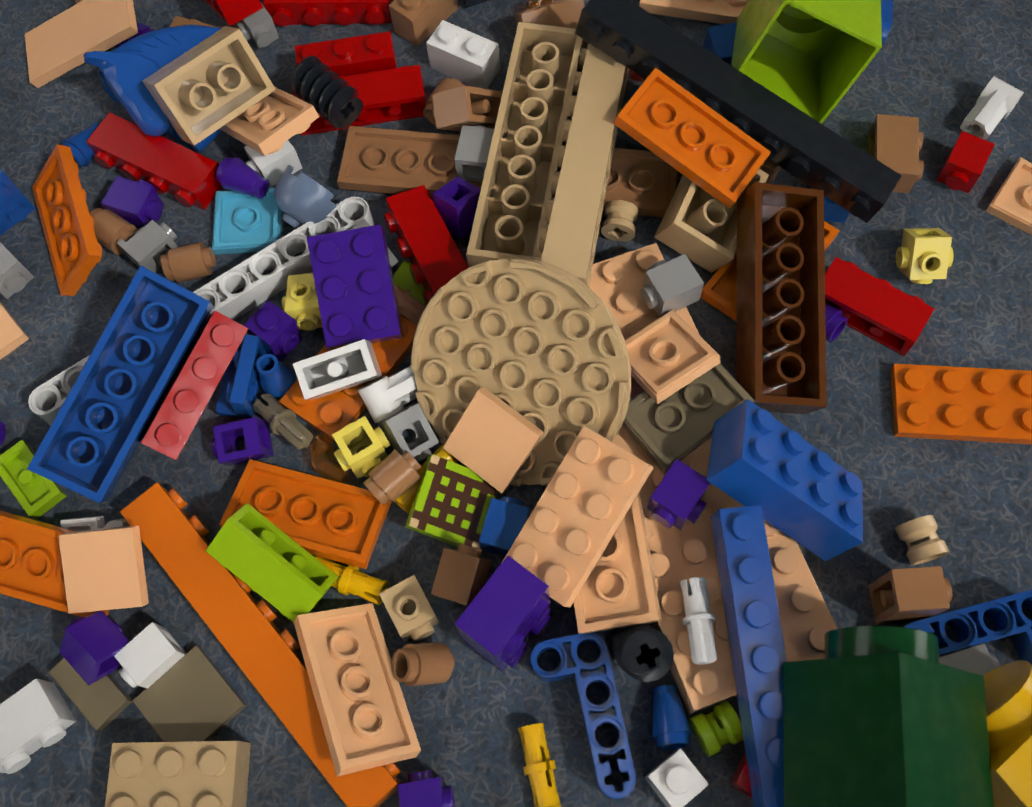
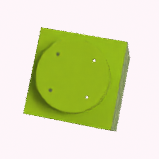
M749 0L737 19L731 66L822 124L882 48L881 0Z

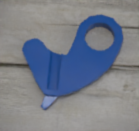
M201 25L162 28L135 37L112 52H86L83 55L84 62L102 69V73L111 90L146 135L153 137L161 136L169 131L171 123L142 81L222 28Z

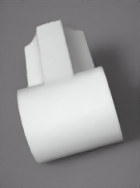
M994 76L980 94L975 107L966 116L960 129L987 140L1002 118L1006 119L1024 92Z
M411 365L389 377L387 375L358 389L374 423L395 415L404 409L403 405L417 399L415 392H417L415 374L411 370Z

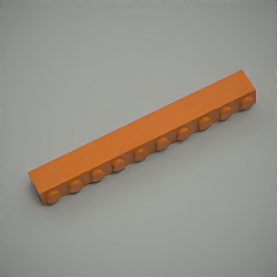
M158 482L122 509L120 511L122 516L130 526H139L142 542L347 807H379L398 789L397 785L402 784L397 778V775L402 772L395 762L336 776L306 665L296 651L300 648L298 640L287 628L282 632L273 622L278 616L264 599L257 602L251 595V589L247 584L227 568L220 565L215 558L206 552L211 543L205 535L210 531L197 515H193L190 518L183 508L188 503L174 487L168 491Z

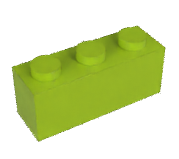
M248 503L227 519L206 549V552L215 558L220 565L231 571L247 584L251 590L262 596L278 609L282 615L288 617L293 622L297 615L310 613L338 578L335 573Z

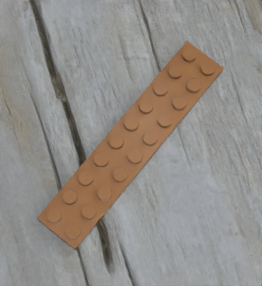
M349 126L337 180L339 189L399 194L424 185L430 197H433L434 192L457 177L454 159L460 135ZM614 148L603 212L608 202L624 200L637 206L638 215L663 218L675 193L677 170L651 151ZM465 180L481 189L482 182Z

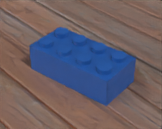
M746 399L714 422L707 473L708 482L743 506L761 505L765 521L824 561L863 543V485L857 475L844 469L833 461L828 454L819 451L804 440L799 433L787 428L767 410L761 409L749 399Z

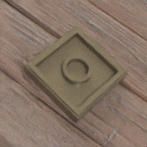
M197 645L148 689L146 688L132 700L163 742L208 741L247 706L202 648Z

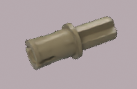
M269 393L261 395V398L268 403L266 406L258 398L255 400L253 411L270 424V429L275 435H282L297 450L307 449L310 446L313 434L296 419V413L291 409L282 407Z

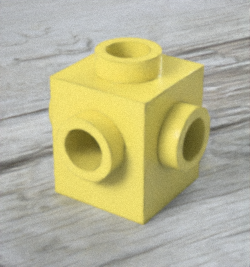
M940 228L904 229L902 246L898 247L896 251L897 268L911 282L916 284H930L933 279H946L948 267H951L954 258L951 247L952 237Z
M313 273L288 276L286 296L282 298V310L295 319L299 330L310 331L323 327Z
M366 416L347 424L341 430L332 434L340 448L333 452L344 472L352 469L357 479L362 476L369 477L368 473L388 456L385 448L389 447L390 443L380 426L373 430Z

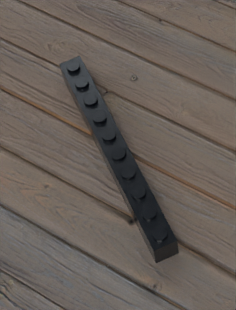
M590 0L582 9L575 31L576 35L612 57L616 62L623 64L640 75L644 80L647 79L656 67L768 149L771 153L767 159L813 189L824 190L825 197L864 222L868 223L885 205L902 175L632 1Z

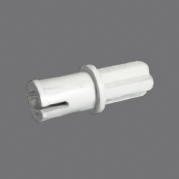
M693 577L689 578L690 583L684 579L680 581L686 616L682 618V624L688 628L692 661L694 664L700 665L711 664L717 660L712 625L716 621V616L711 614L707 579Z

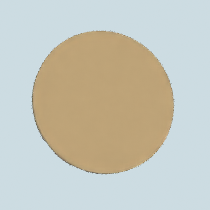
M502 258L472 266L460 272V274L452 278L435 293L417 324L411 353V370L414 371L417 386L415 395L427 421H430L434 430L441 438L439 440L441 444L445 445L477 390L485 387L544 432L510 485H548L583 426L611 442L617 436L627 414L631 393V366L625 340L616 320L603 301L586 284L567 271L549 263L526 258Z

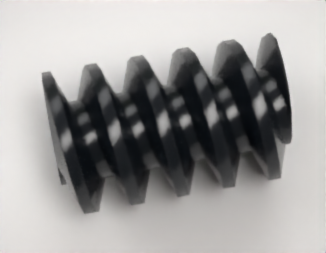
M309 56L298 64L292 77L294 93L301 97L303 101L313 105L315 110L335 128L343 129L352 124L363 108L362 101L357 98V90L352 86H348L347 81L339 78L336 72L331 71L330 67L322 63L316 56Z
M648 624L616 628L610 636L609 650L611 657L619 667L637 681L651 682L659 680L667 674L672 666L674 652L671 642L666 635Z

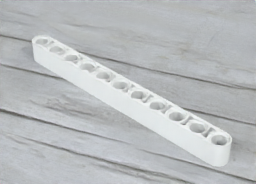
M357 196L344 199L336 204L337 207L327 215L325 220L316 224L313 222L305 223L193 293L212 303L214 308L211 313L217 311L232 320L239 318L287 288L288 276L313 272L307 237L350 230L362 219H365L370 226H374L367 202ZM300 252H304V253H302V254L299 255V256H295L296 254H298V253H300ZM274 270L271 274L265 275L268 271ZM244 288V290H242L241 292L235 294L236 291H238L239 289ZM89 356L41 384L30 394L28 400L29 408L49 425H52Z

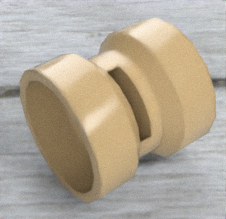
M933 515L910 520L895 528L899 539L905 542L908 547L906 555L911 566L932 561L950 553L945 541L938 538L936 533L938 526Z

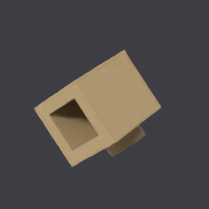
M415 575L379 593L399 635L405 642L412 638L415 643L435 632L433 626L440 622Z

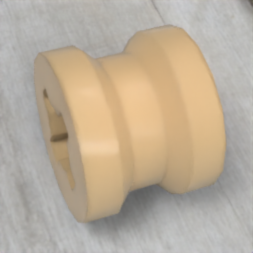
M624 200L608 202L604 209L606 220L602 223V235L614 241L627 242L632 240L636 230L633 223L638 217L637 206Z

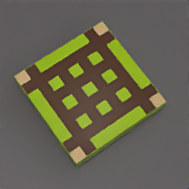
M431 454L427 458L405 528L458 547L459 543L480 548L479 540L491 498L495 499L497 489L471 469Z

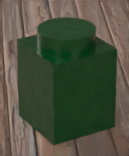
M857 626L839 628L828 631L824 635L825 659L783 663L784 807H994L984 678L979 674L940 664L937 636L925 631L901 627Z

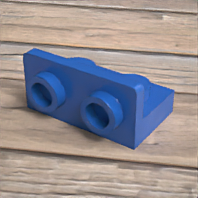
M245 334L242 347H238L223 375L215 409L218 415L245 419L253 418V404L257 399L260 386L256 362L259 357L266 354L259 336Z

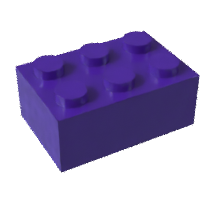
M374 225L307 237L326 348L334 350L364 339L371 343L404 338L386 236L382 226Z
M507 556L455 622V626L464 642L501 672H503L507 665L514 668L527 651V648L524 646L530 634L534 633L538 636L551 619L549 615L551 611L549 586L510 556Z

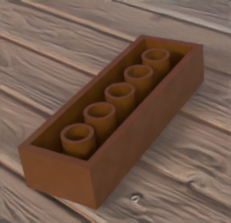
M754 182L737 199V382L754 399V404L768 412L808 414L827 407L824 190Z

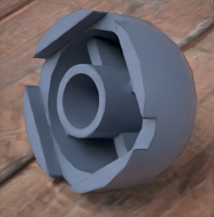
M287 165L275 185L274 193L277 206L285 213L281 219L295 229L307 222L316 224L325 220L327 215L337 207L331 202L334 194L302 172L297 177L291 174L294 167Z

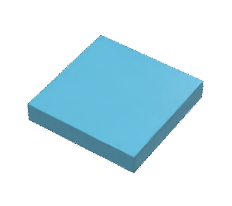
M269 188L268 193L262 199L232 190L216 191L212 250L215 255L259 252L283 237V220L281 218L284 212L276 204L274 197L275 188Z

